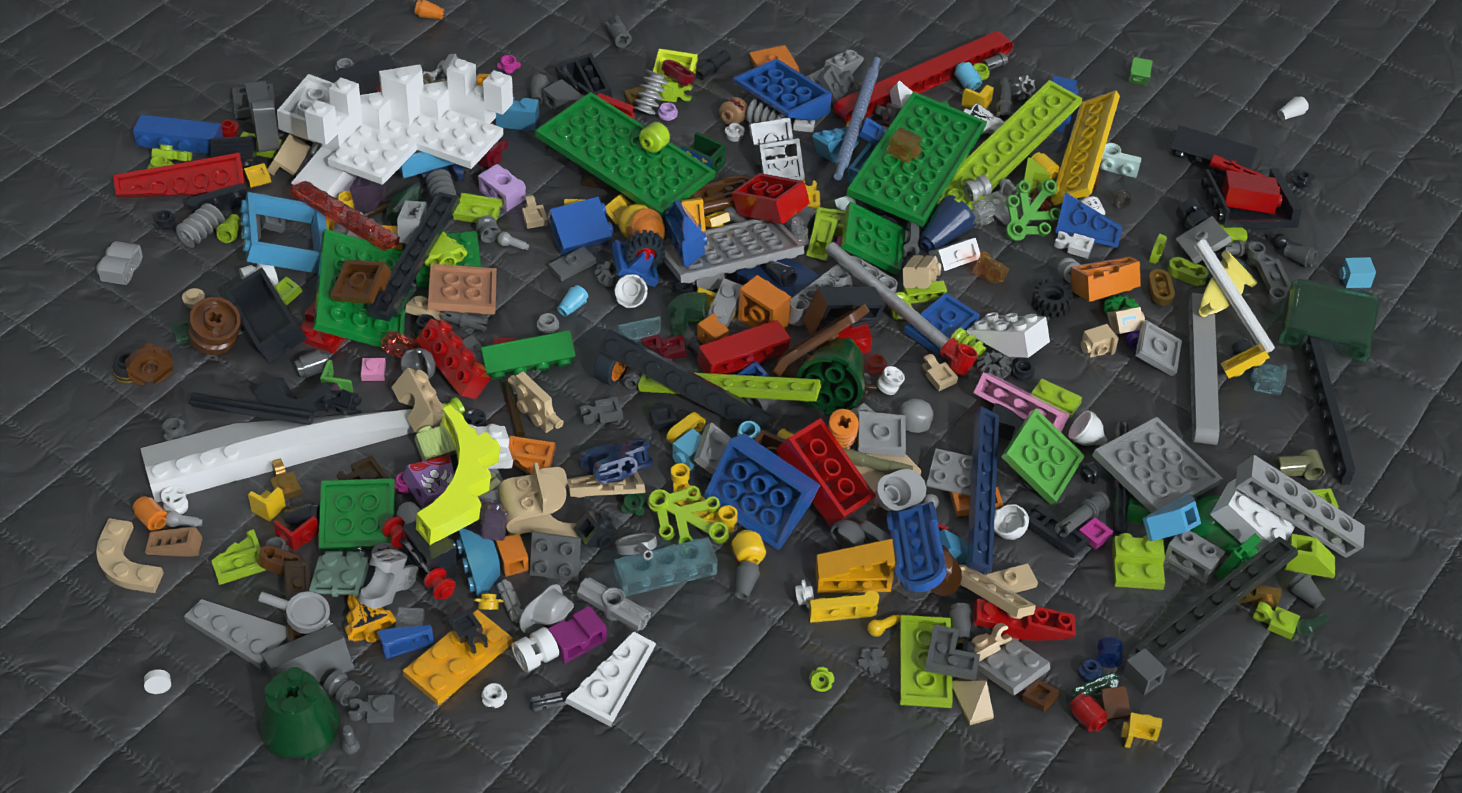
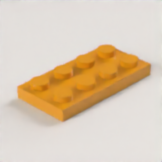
M478 609L473 614L483 627L482 634L487 637V648L482 643H476V653L472 654L468 648V641L460 643L453 632L450 631L403 670V676L438 706L513 643V638Z

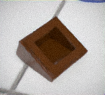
M1125 686L1101 690L1098 700L1100 706L1108 713L1107 721L1130 717L1131 712Z

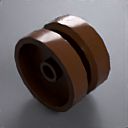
M208 297L196 303L190 312L188 324V338L191 345L199 352L207 355H220L234 347L240 329V314L237 307L230 301L220 297Z

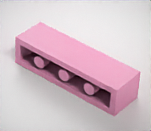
M983 372L974 391L976 395L994 404L997 403L1009 408L1023 419H1026L1030 411L1036 408L1060 432H1062L1070 415L1068 412L991 373Z

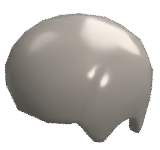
M913 398L908 399L902 404L899 415H905L906 430L920 433L930 428L934 411L926 401Z

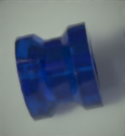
M1113 637L1100 639L1097 645L1099 651L1097 661L1105 668L1119 667L1122 664L1123 657L1120 653L1123 650V643Z

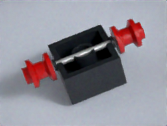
M401 517L387 519L382 528L383 535L385 537H392L390 542L394 548L403 547V553L407 555L406 561L410 565H415L419 568V577L427 588L433 589L432 594L436 599L449 598L456 586L454 580L451 579L455 577V565H457L455 559L456 545L452 538L445 537L429 545L416 530V520L404 526L405 521Z

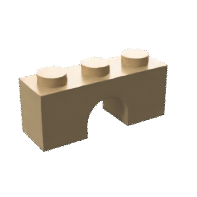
M407 367L394 383L392 389L399 402L414 407L407 416L414 432L418 433L420 429L427 426L432 428L441 426L442 409L444 406L439 401L435 389L431 386L428 375L422 370H414Z

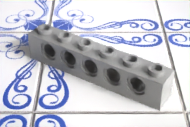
M1255 455L1238 465L1235 488L1312 537L1317 538L1320 542L1345 558L1363 548L1365 526Z

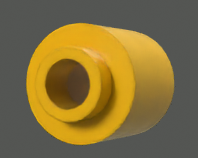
M1038 152L1031 157L1050 174V180H1054L1057 177L1059 166L1046 154Z

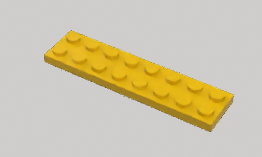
M1117 90L1083 101L1080 105L1057 177V191L1051 197L1054 206L1063 203L1065 192L1076 199L1080 197L1085 198L1092 193L1120 98Z

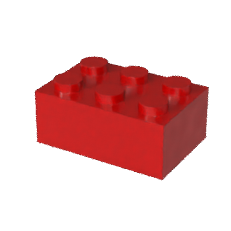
M763 173L757 174L731 192L738 215L761 219L762 221H771L777 224L788 222L789 218L800 213L803 208L810 204L804 181Z

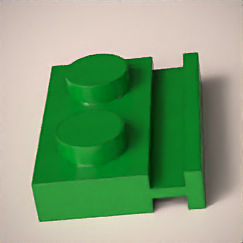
M1254 533L1230 555L1215 575L1221 581L1226 578L1227 575L1259 551L1256 547L1262 539Z

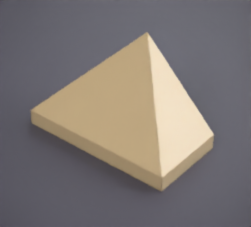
M976 676V681L963 678L952 681V691L969 725L993 719L994 715L986 680Z

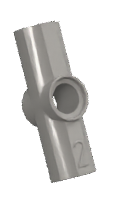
M590 577L588 579L585 578L581 582L577 591V597L602 610L604 617L609 620H619L637 631L643 630L651 617L650 611L625 598L622 590L608 588Z

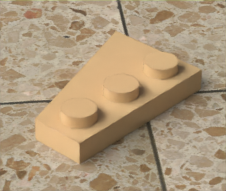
M637 471L628 478L607 484L598 482L594 475L567 479V490L570 497L581 498L596 495L645 493L644 483Z

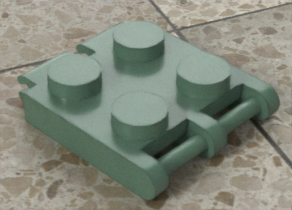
M326 551L323 556L318 558L309 592L332 594V597H338L339 594L359 597L369 568V559L364 556L365 552H347L345 557L343 552Z

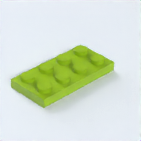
M901 615L900 705L952 708V676L925 671L934 625L951 628V618Z

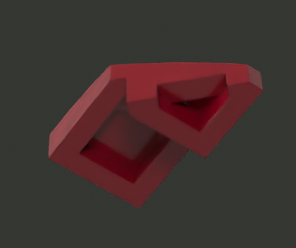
M660 334L641 338L642 344L646 348L667 359L687 356L683 334L662 340Z

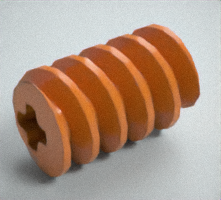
M847 409L836 410L830 416L828 429L843 450L844 448L851 449L855 443L859 426L858 418Z

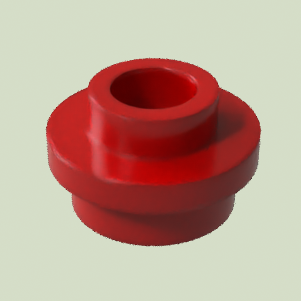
M224 120L220 123L224 138L237 135L239 130L237 122Z

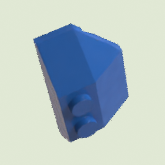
M674 200L669 206V210L665 211L664 214L666 234L684 267H687L705 254L704 245H707V237L705 232L702 233L701 225L696 223L694 217L679 200Z

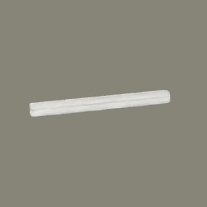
M1202 239L1197 242L1194 247L1257 344L1262 343L1267 353L1274 350L1273 343L1207 241Z

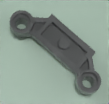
M1256 241L1251 242L1247 249L1246 263L1250 267H1257L1269 292L1267 309L1270 312H1278L1286 297L1292 294L1293 288L1280 260L1273 259L1264 254L1266 250L1264 244Z

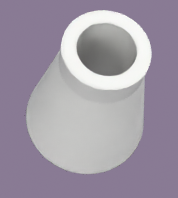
M1302 96L1294 97L1277 111L1278 117L1284 121L1288 118L1303 115L1308 110V103Z

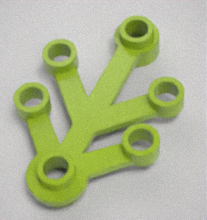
M690 486L686 490L670 494L661 489L653 491L648 498V505L653 512L658 513L660 523L659 534L663 540L669 541L675 535L673 527L669 525L667 511L676 516L680 535L679 545L685 552L691 551L694 548V541L689 534L687 522L708 533L711 540L715 543H724L729 538V531L724 523L716 522L711 524L695 515V513L707 510L710 513L718 512L721 505L717 497L712 496L705 501L697 502L701 497V493L696 486ZM691 492H697L695 496H689ZM688 499L690 502H697L681 507L675 504V502ZM659 500H664V503L657 505ZM710 503H717L715 507H709ZM665 530H671L668 535H663ZM719 532H723V533H724V535H723L722 537H718V538L716 537V534H717V533H719ZM685 541H691L688 546H683Z

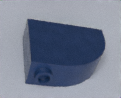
M780 259L776 262L794 267L798 274L797 281L791 287L781 286L766 271L768 263L759 264L754 268H742L737 272L736 283L744 286L758 275L793 298L820 276L797 262Z

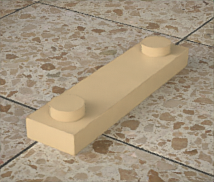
M967 564L959 565L962 570L960 586L968 588L1008 612V615L1012 618L1021 619L1023 616L1034 614L1036 605L979 571L968 567Z

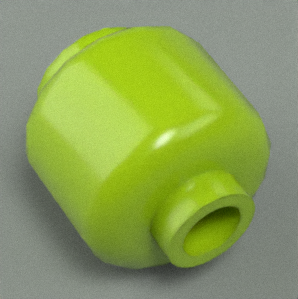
M659 122L650 123L639 134V141L642 147L652 153L660 151L670 140L667 127Z

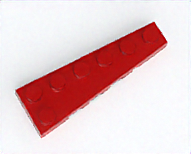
M240 153L113 175L117 197L198 196L242 183L245 185Z

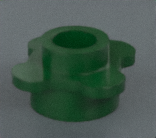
M644 493L623 495L624 505L621 506V511L624 514L635 513L637 516H642L645 512L643 506L647 500Z

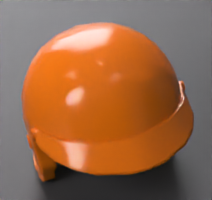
M649 208L638 211L632 219L631 226H627L628 237L631 234L636 236L635 232L637 231L641 234L643 233L642 230H646L647 233L652 230L654 234L657 232L664 239L665 226L660 214Z

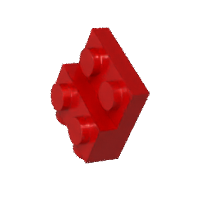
M315 300L305 312L306 320L301 325L302 330L307 336V339L302 343L334 354L346 338L313 330Z

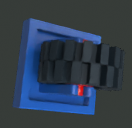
M642 230L643 233L641 234L639 231L635 232L636 236L631 234L625 242L615 240L612 244L617 275L623 277L635 274L643 278L647 285L655 287L659 282L656 268L658 266L657 262L661 264L663 259H665L662 237L657 232L654 234L652 230L649 233L646 230Z

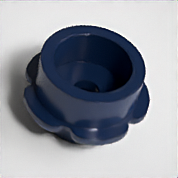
M1084 659L1080 662V666H1078L1079 676L1085 682H1096L1103 675L1102 666L1096 660Z

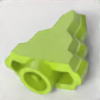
M443 231L424 263L431 267V264L456 265L457 262L462 261L467 255V251L463 245H459L455 239L447 237Z

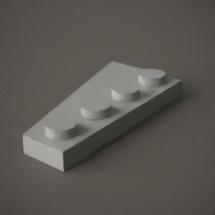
M201 599L184 615L185 622L261 670L266 666L261 654L287 643L286 626Z

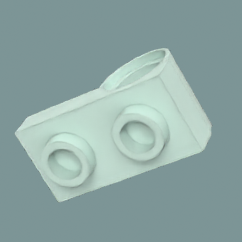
M1107 143L1099 169L1137 178L1141 157L1121 153L1119 145Z

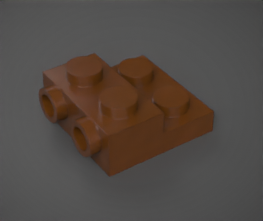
M345 260L330 297L333 301L373 304L378 291L385 290L391 276V271L386 263L382 261Z

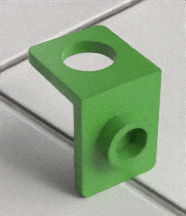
M1134 57L1128 82L1148 86L1153 61Z
M328 360L321 375V383H337L341 391L345 389L353 392L352 381L335 378L332 360Z

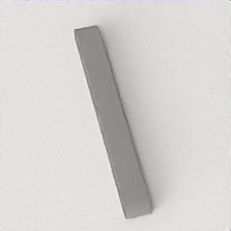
M1191 293L1188 310L1192 442L1217 445L1219 439V404L1215 313L1208 314L1206 317L1199 316L1198 309L1201 307L1203 294Z

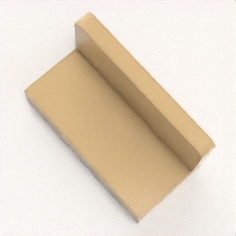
M289 134L267 169L268 173L274 176L278 168L281 167L295 175L311 147L292 134Z

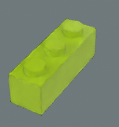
M935 281L931 283L928 289L918 288L917 286L915 288L904 287L903 293L908 296L909 303L936 301L943 294L947 293V288L944 281Z

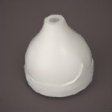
M1089 410L1080 414L1069 430V438L1083 446H1103L1107 442L1101 420L1095 413Z

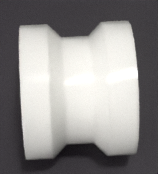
M886 367L882 373L883 376L877 380V386L883 393L894 395L899 390V386L904 382L905 377L898 368Z
M174 485L162 491L161 500L167 513L169 511H176L179 514H183L187 511L188 500L182 487Z

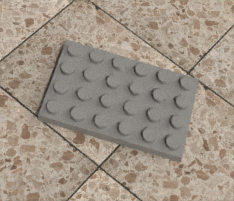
M756 218L702 231V233H706L707 245H704L705 254L687 267H684L670 239L663 240L665 259L663 261L681 283H692L696 279L713 278L717 274L733 273L738 269L754 268L771 260L776 262L780 259H792L797 257V255L804 254V246L783 224L762 221Z

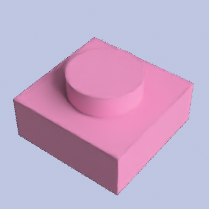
M363 358L361 369L362 381H385L386 359Z

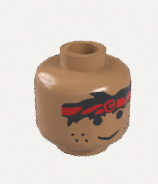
M732 97L721 104L719 108L720 118L727 125L732 123L739 124L745 120L748 105L743 99Z

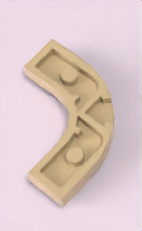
M109 518L98 540L96 550L97 559L102 571L111 582L118 586L155 593L164 574L162 568L129 561L124 556V550L133 531V524L130 521Z

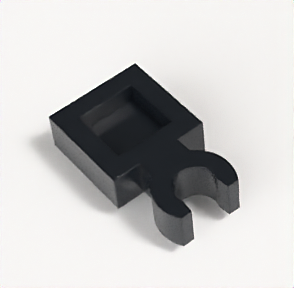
M470 609L448 620V627L460 643L468 641V648L472 654L476 653V643H482L485 648L488 647L487 637L482 634L483 627Z

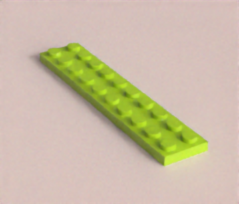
M1049 80L964 161L942 198L946 195H953L956 197L954 200L957 202L962 200L972 210L986 196H979V199L973 202L969 201L964 193L963 183L969 180L974 181L978 176L985 175L989 179L993 190L1082 104V98Z

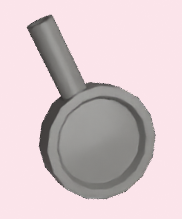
M647 532L630 534L615 541L618 554H641L646 560H650L653 557L651 550L657 547L655 534Z
M261 592L258 600L259 602L286 610L287 623L299 633L310 634L326 626L329 620L330 608L328 602L323 596L314 592L299 593L293 596L290 601Z

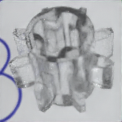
M983 199L971 204L974 208L972 209L975 216L974 223H980L983 226L994 221L992 216L996 214V208L992 202Z

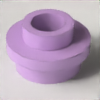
M663 103L658 109L659 118L665 121H671L678 115V110L672 103Z

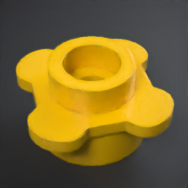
M481 594V599H474L475 602H479L478 609L498 610L499 602H504V600L496 599V594Z

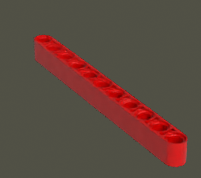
M996 31L876 83L864 118L875 113L877 104L886 107L888 103H892L890 90L899 81L912 92L922 93L956 78L954 75L956 67L962 62H970L973 66L974 64L982 63L984 59L995 56L998 52L1007 55L1013 48L1012 41L1000 31ZM860 91L841 98L833 107V111L846 124L851 120Z

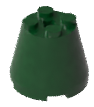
M835 338L830 342H825L801 364L797 378L820 379L821 383L817 400L803 402L808 407L813 406L826 412V415H832L833 412L839 409L851 410L857 407L865 389L864 359L861 350L851 338Z
M291 667L287 671L276 675L265 686V695L259 720V731L265 747L279 758L304 757V760L315 757L329 748L337 737L336 733L339 726V714L333 700L313 675L299 667Z

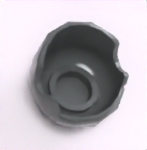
M423 348L405 351L401 358L402 373L408 367L414 370H422L428 375V380L431 379L435 373V360L432 353Z
M841 520L835 522L831 527L832 538L841 547L851 548L864 545L865 533L856 522Z

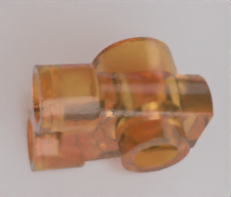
M983 250L972 273L980 277L985 275L989 282L998 283L1004 281L1010 268L993 259L990 253Z

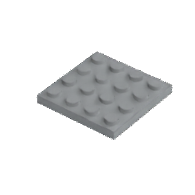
M1158 417L1095 449L1092 455L1151 513L1186 494H1191L1195 499L1219 485L1223 479Z

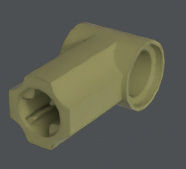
M1306 450L1300 455L1276 456L1274 461L1275 468L1287 476H1304L1307 480H1317L1325 474V469L1317 450Z

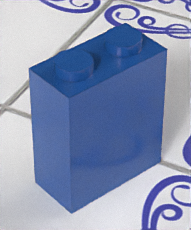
M599 196L550 209L548 219L560 255L571 253L581 247L589 248L610 241L613 228L611 223L607 222L605 216L607 214L606 207L603 202H600Z

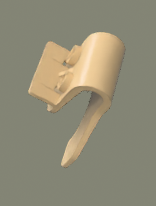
M538 462L534 463L533 475L508 478L498 485L505 524L509 532L520 534L532 533L533 531L579 537L573 530L576 523L560 522L551 515V513L559 510L566 500L565 487L567 486V477L563 468L551 467L539 470Z

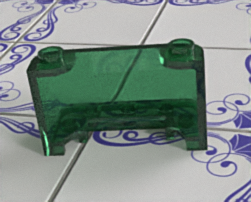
M1297 279L1292 282L1283 307L1279 343L1297 345L1302 342L1305 334L1347 343L1349 344L1348 354L1351 358L1367 362L1372 347L1379 299L1371 293L1306 279Z

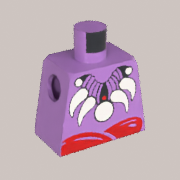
M449 455L407 465L402 478L420 506L427 507L444 493L453 480L454 471Z

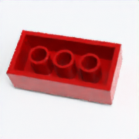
M821 418L790 436L776 449L784 461L820 484L812 502L830 527L835 522L845 519L875 497L873 490Z

